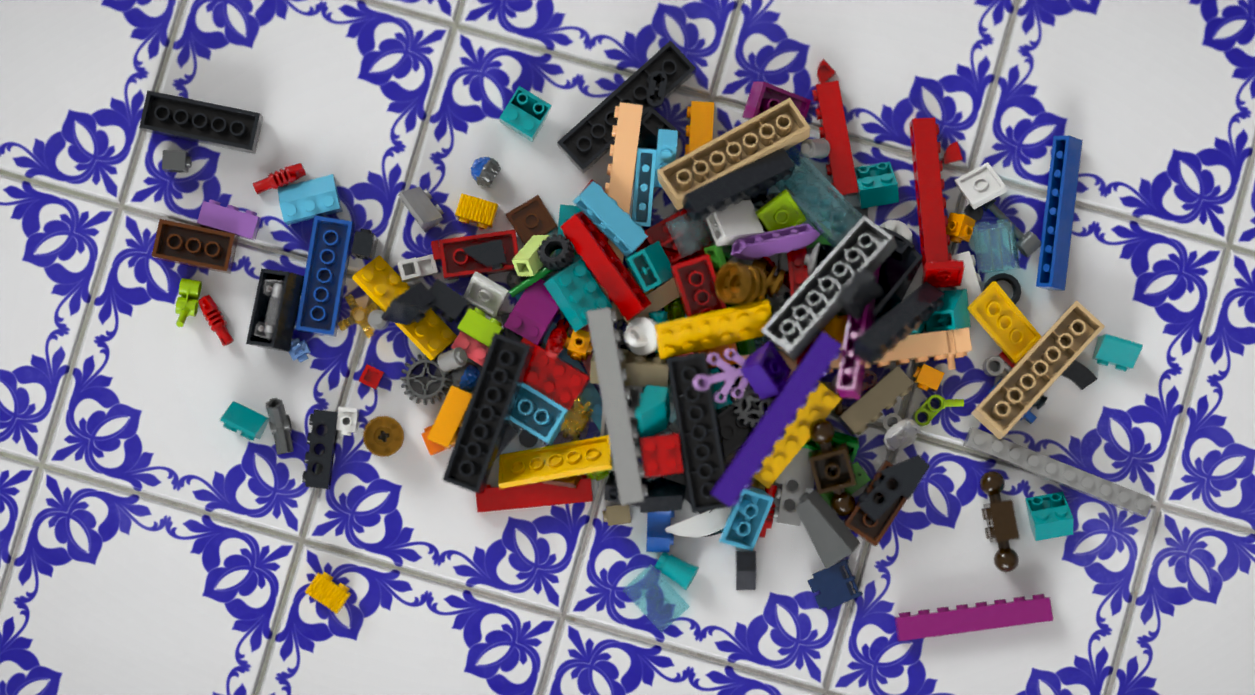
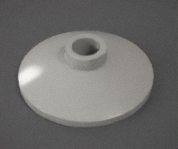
M817 243L811 254H806L804 265L808 266L809 276L816 270L821 243Z

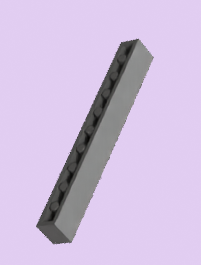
M610 307L587 311L620 504L645 501L644 497L648 496L646 484L642 485L641 477H644L643 466L638 464V458L641 457L639 446H635L634 441L637 438L636 427H632L631 419H634L633 409L628 407L627 402L631 398L629 388H625L624 385L627 375L626 370L621 368L620 361H624L622 349L618 350L617 342H620L619 331L614 328V323L617 322L616 313L611 311Z
M975 427L969 429L963 444L967 448L1140 517H1147L1153 502V498L1001 438L999 440L995 435Z

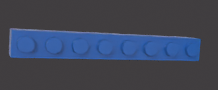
M1070 135L1053 137L1036 287L1046 290L1065 291L1083 141Z

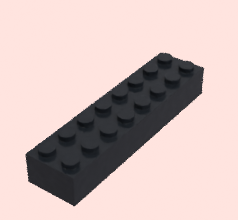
M671 40L557 142L558 147L583 174L610 150L611 144L615 145V137H612L613 125H617L618 118L614 117L615 106H619L620 102L643 105L642 120L653 108L647 103L648 87L653 72L663 71L667 75L664 101L696 72V67ZM658 75L657 78L653 79L656 81V87L658 88L660 86V82H664V80L661 79V75ZM655 91L654 96L650 97V99H653V103L661 100V98H658L659 91Z
M494 333L445 470L443 481L477 494L484 492L534 352V346Z
M708 351L667 358L692 513L729 507L710 494L727 468L717 403L713 398L715 393L713 383L710 384L709 388L704 391L697 390L693 386V379L696 375H712L710 364L706 359ZM701 379L698 380V385H701Z

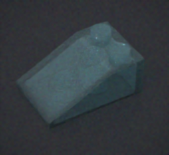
M652 564L622 589L661 633L690 607Z

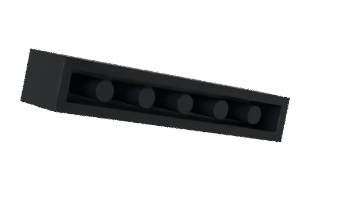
M781 148L684 194L682 204L694 222L699 219L704 220L716 211H723L728 205L738 204L749 195L754 196L764 188L769 189L773 187L778 181L788 180L793 175L795 165L784 148Z
M928 282L923 283L855 340L853 354L869 365H873L877 360L880 361L889 350L892 351L901 340L904 341L909 333L916 331L924 321H928L934 312L941 310L944 305L943 298L945 293Z

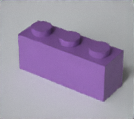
M203 201L197 224L255 241L261 218L257 216L256 212L246 210V213L238 211L239 208L228 205L226 208L220 206L221 203L218 201Z

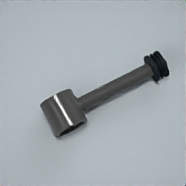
M991 200L981 205V207L985 208V211L989 209L1018 239L1015 246L1025 257L1031 256L1041 246L1040 239L1034 233L1028 231L1024 235L994 204L996 200Z

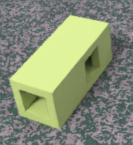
M533 235L516 254L512 262L517 276H534L543 264L538 257V247L550 235Z

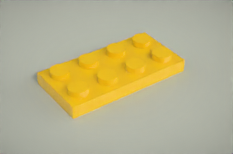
M992 281L967 307L969 312L1012 363L1016 364L1041 338V335L997 282Z

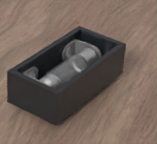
M261 268L246 344L266 349L290 351L304 276L287 271Z

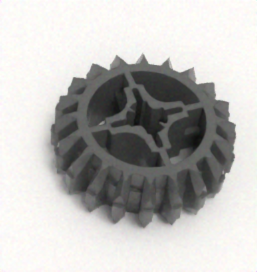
M418 354L419 361L412 357V365L407 362L405 363L409 369L408 371L405 369L401 371L407 374L406 377H400V380L406 381L401 387H408L404 394L412 393L409 398L411 401L417 397V404H420L421 399H423L424 405L428 404V399H430L431 404H435L434 398L437 397L441 401L442 398L439 396L441 393L447 396L444 388H451V386L446 384V382H452V378H446L447 375L451 374V371H442L438 361H435L436 357L430 361L426 355L425 359H422L421 354ZM424 364L420 375L411 376L418 366ZM430 364L438 367L442 377L431 375ZM427 370V374H429L428 377H431L432 379L436 380L428 381L425 385L424 381H421L420 379L425 377ZM411 382L421 383L423 395L413 389ZM433 383H441L436 392L429 394L430 386Z

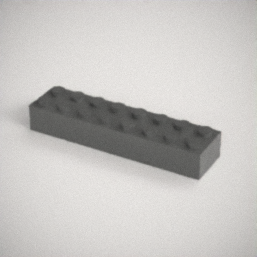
M863 216L764 326L761 331L768 341H772L774 346L795 361L843 308L837 296L840 290L852 280L854 274L863 267L873 274L895 250L897 244L893 236L866 216Z

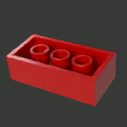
M515 230L439 240L445 280L472 277L475 271L482 275L516 271L512 259L519 252ZM502 240L507 264L503 265L504 268L492 270V268H487L466 255L463 248Z
M703 254L670 265L686 317L727 309L725 302L718 298L715 290L716 274L709 254Z
M523 337L521 342L535 347L523 383L567 410H572L589 383L590 376L558 356L555 360L546 356L545 348Z

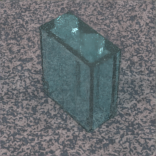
M1008 219L997 220V224L981 222L978 223L977 227H973L978 273L984 274L1020 268L1013 222H1008Z

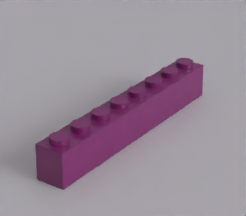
M881 265L873 273V275H875L877 283L879 280ZM875 299L866 306L863 316L858 321L848 314L836 390L841 398L860 399L866 362L854 355L853 349L855 340L872 325Z
M1044 594L1032 595L1033 599L1025 600V596L1013 598L1014 601L1006 602V599L994 600L995 604L987 605V601L975 603V607H968V604L956 605V609L949 610V607L937 608V612H930L929 609L918 610V614L911 615L910 612L899 613V617H894L897 640L905 641L1053 621L1050 597H1044Z

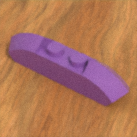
M805 223L738 238L732 244L731 255L742 260H759L764 256L770 257L781 252L798 251L813 243L821 233L810 224Z

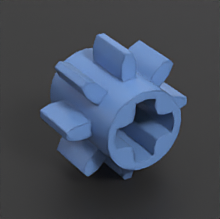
M298 338L292 340L289 354L293 361L298 359L301 363L309 359L307 354L311 353L307 342L305 340L300 341Z

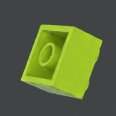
M469 308L457 328L485 346L490 347L494 333L503 334L502 323L494 318L490 320L485 318V313L477 308L474 310Z

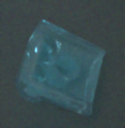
M688 212L665 223L682 258L715 242L707 220L699 219L694 222Z

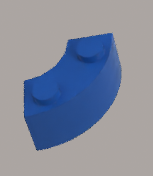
M675 511L647 513L646 552H670V545H674V534L666 532L665 529L671 526V518H675Z

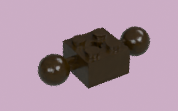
M819 419L811 425L810 436L813 441L820 444L821 449L809 451L808 459L818 493L823 494L833 491L834 495L830 502L831 508L837 515L846 516L855 508L854 497L845 491L846 487L857 485L855 471L847 443L844 442L832 446L831 440L835 433L834 426L828 420ZM835 466V470H832L829 467Z
M989 471L983 474L980 479L981 490L989 495L990 503L983 504L984 508L981 509L983 520L987 522L985 534L986 538L990 539V542H997L999 550L994 556V564L997 569L1002 572H1011L1019 563L1018 554L1009 545V540L1019 539L1013 501H1001L1000 493L1005 486L1004 478L996 471Z

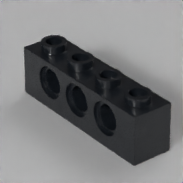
M314 410V414H310L309 425H312V431L308 433L307 444H310L309 452L305 454V463L308 464L307 471L303 472L302 477L305 487L330 489L337 437L338 412ZM321 425L327 427V433L323 436H320L318 433V428ZM319 444L325 446V452L321 455H318L315 451L316 446ZM316 463H320L323 467L322 472L319 474H315L313 471Z

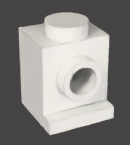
M338 407L336 430L340 431V435L351 436L352 432L357 433L359 410ZM345 418L350 419V423L348 425H344L343 420Z

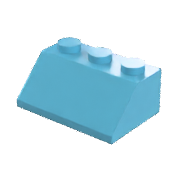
M333 174L278 189L279 204L286 225L314 219V216L322 217L342 212Z
M749 487L747 490L743 489L740 494L742 496L741 500L736 506L733 505L719 541L753 551L774 497L764 490Z

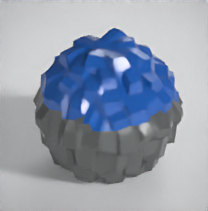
M480 157L474 161L471 167V174L478 185L490 187L501 168L494 158Z
M470 362L454 369L452 372L454 387L466 392H473L480 371Z

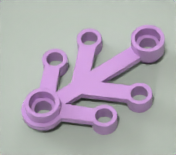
M727 348L724 351L725 359L734 360L742 368L745 359L738 355L735 349ZM709 353L706 358L707 362L717 365L725 372L710 376L696 375L693 379L694 388L704 391L709 388L710 384L726 380L720 391L714 393V400L719 403L725 402L730 389L732 397L741 398L744 394V389L749 383L743 376L741 368L735 369L722 360L717 353ZM713 355L715 356L714 362L711 360ZM743 376L738 386L732 387L736 378ZM699 379H701V385H698ZM738 389L739 394L736 396L735 391ZM720 393L722 394L721 400L718 399Z

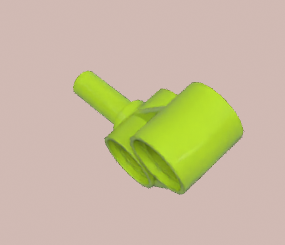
M181 279L179 285V295L181 297H178L175 313L180 314L176 322L178 327L184 326L188 316H196L202 281Z
M937 394L932 395L914 412L912 420L916 421L920 427L928 425L939 411L945 409V407L964 406V399H945ZM933 398L937 399L940 403L937 409L932 408L930 405V401ZM920 412L924 413L927 417L924 423L919 422L917 419V415Z

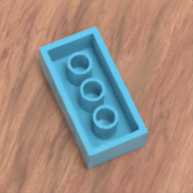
M522 382L509 420L552 445L572 412Z

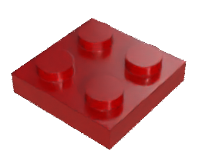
M949 260L948 262L931 261L925 263L921 283L928 282L936 288L961 286L965 268L964 261Z
M679 433L640 438L645 478L684 473Z

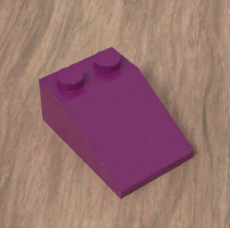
M753 81L742 118L750 120L791 98L801 115L806 119L811 100L766 82Z
M542 279L525 289L504 327L537 345L542 344L560 310L544 285L546 281Z

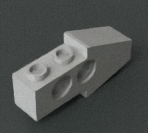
M801 448L774 482L782 484V487H778L776 499L780 500L779 506L775 507L773 517L777 518V523L801 525V518L795 507L800 502L799 498L806 492V488L814 489V476L808 459L809 451H812L810 449ZM793 480L797 483L795 491L788 490V481ZM787 499H791L794 502L792 510H787L784 507V502Z

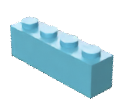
M638 147L632 221L638 226H651L656 148Z
M594 181L572 201L626 257L648 237L643 228L636 225L631 220L630 215L624 212L617 202L604 192L602 186Z

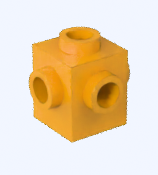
M950 212L948 227H946V234H949L950 241L961 244V241L969 242L976 220L964 214Z
M573 329L571 338L567 337L565 348H567V354L570 358L578 361L581 359L586 360L588 354H592L593 345L590 332L583 330L575 332Z

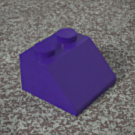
M769 341L745 360L741 372L752 386L754 392L762 400L780 394L791 369L772 341Z

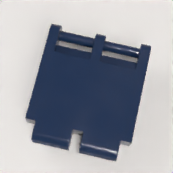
M848 559L834 564L828 569L825 568L813 573V578L807 580L812 593L820 592L819 595L814 596L819 609L826 607L829 610L863 595L854 580L856 579L855 575H852L847 564L849 563ZM843 565H844V567H845V569H846V571H847V573H848V576H849L848 578H847V576H846V574H845V571H844V569H843V567H842ZM850 581H851V583H852V585H853V587H854V590H855V592H856L855 594H854V592H853V590H852V588H851V585H850V583H849Z

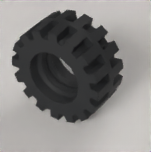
M554 234L551 238L549 236L546 237L547 240H543L542 245L538 247V257L542 264L550 271L553 269L554 272H557L558 269L562 271L563 267H569L568 264H572V258H575V250L570 241L560 234L558 236ZM562 249L558 256L550 257L553 251Z

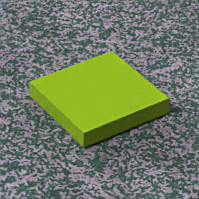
M786 189L755 212L768 232L800 225L807 220Z

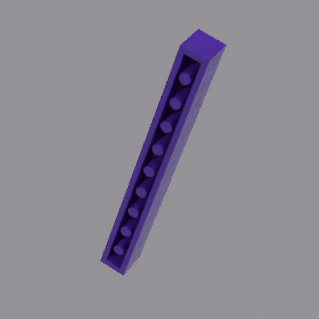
M824 332L818 334L785 382L780 394H777L711 490V495L730 508L732 505L736 506L742 498L740 494L743 489L747 490L753 482L751 478L754 473L758 474L764 466L762 462L765 457L772 455L775 450L774 444L776 441L783 439L786 434L785 428L787 425L794 423L798 416L796 415L798 409L804 408L809 400L807 398L809 393H814L818 388L820 377L822 375L826 376L829 372L831 361L833 359L836 360L842 352L840 350L842 347L840 343Z

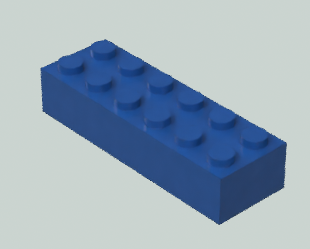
M314 216L296 323L297 331L337 336L355 227L353 221Z

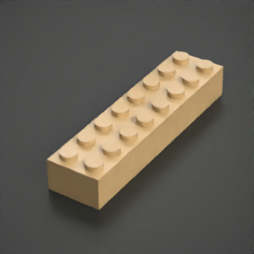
M788 98L657 170L658 181L675 208L679 210L684 207L682 204L684 194L781 148H784L785 151L810 137V126L791 98Z
M1076 300L971 414L1000 440L1105 326Z

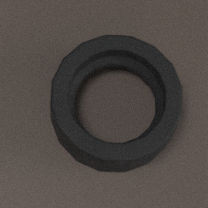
M996 274L985 283L983 291L992 281H1006L1013 288L1012 302L1016 304L1020 299L1021 286L1018 280L1010 274Z

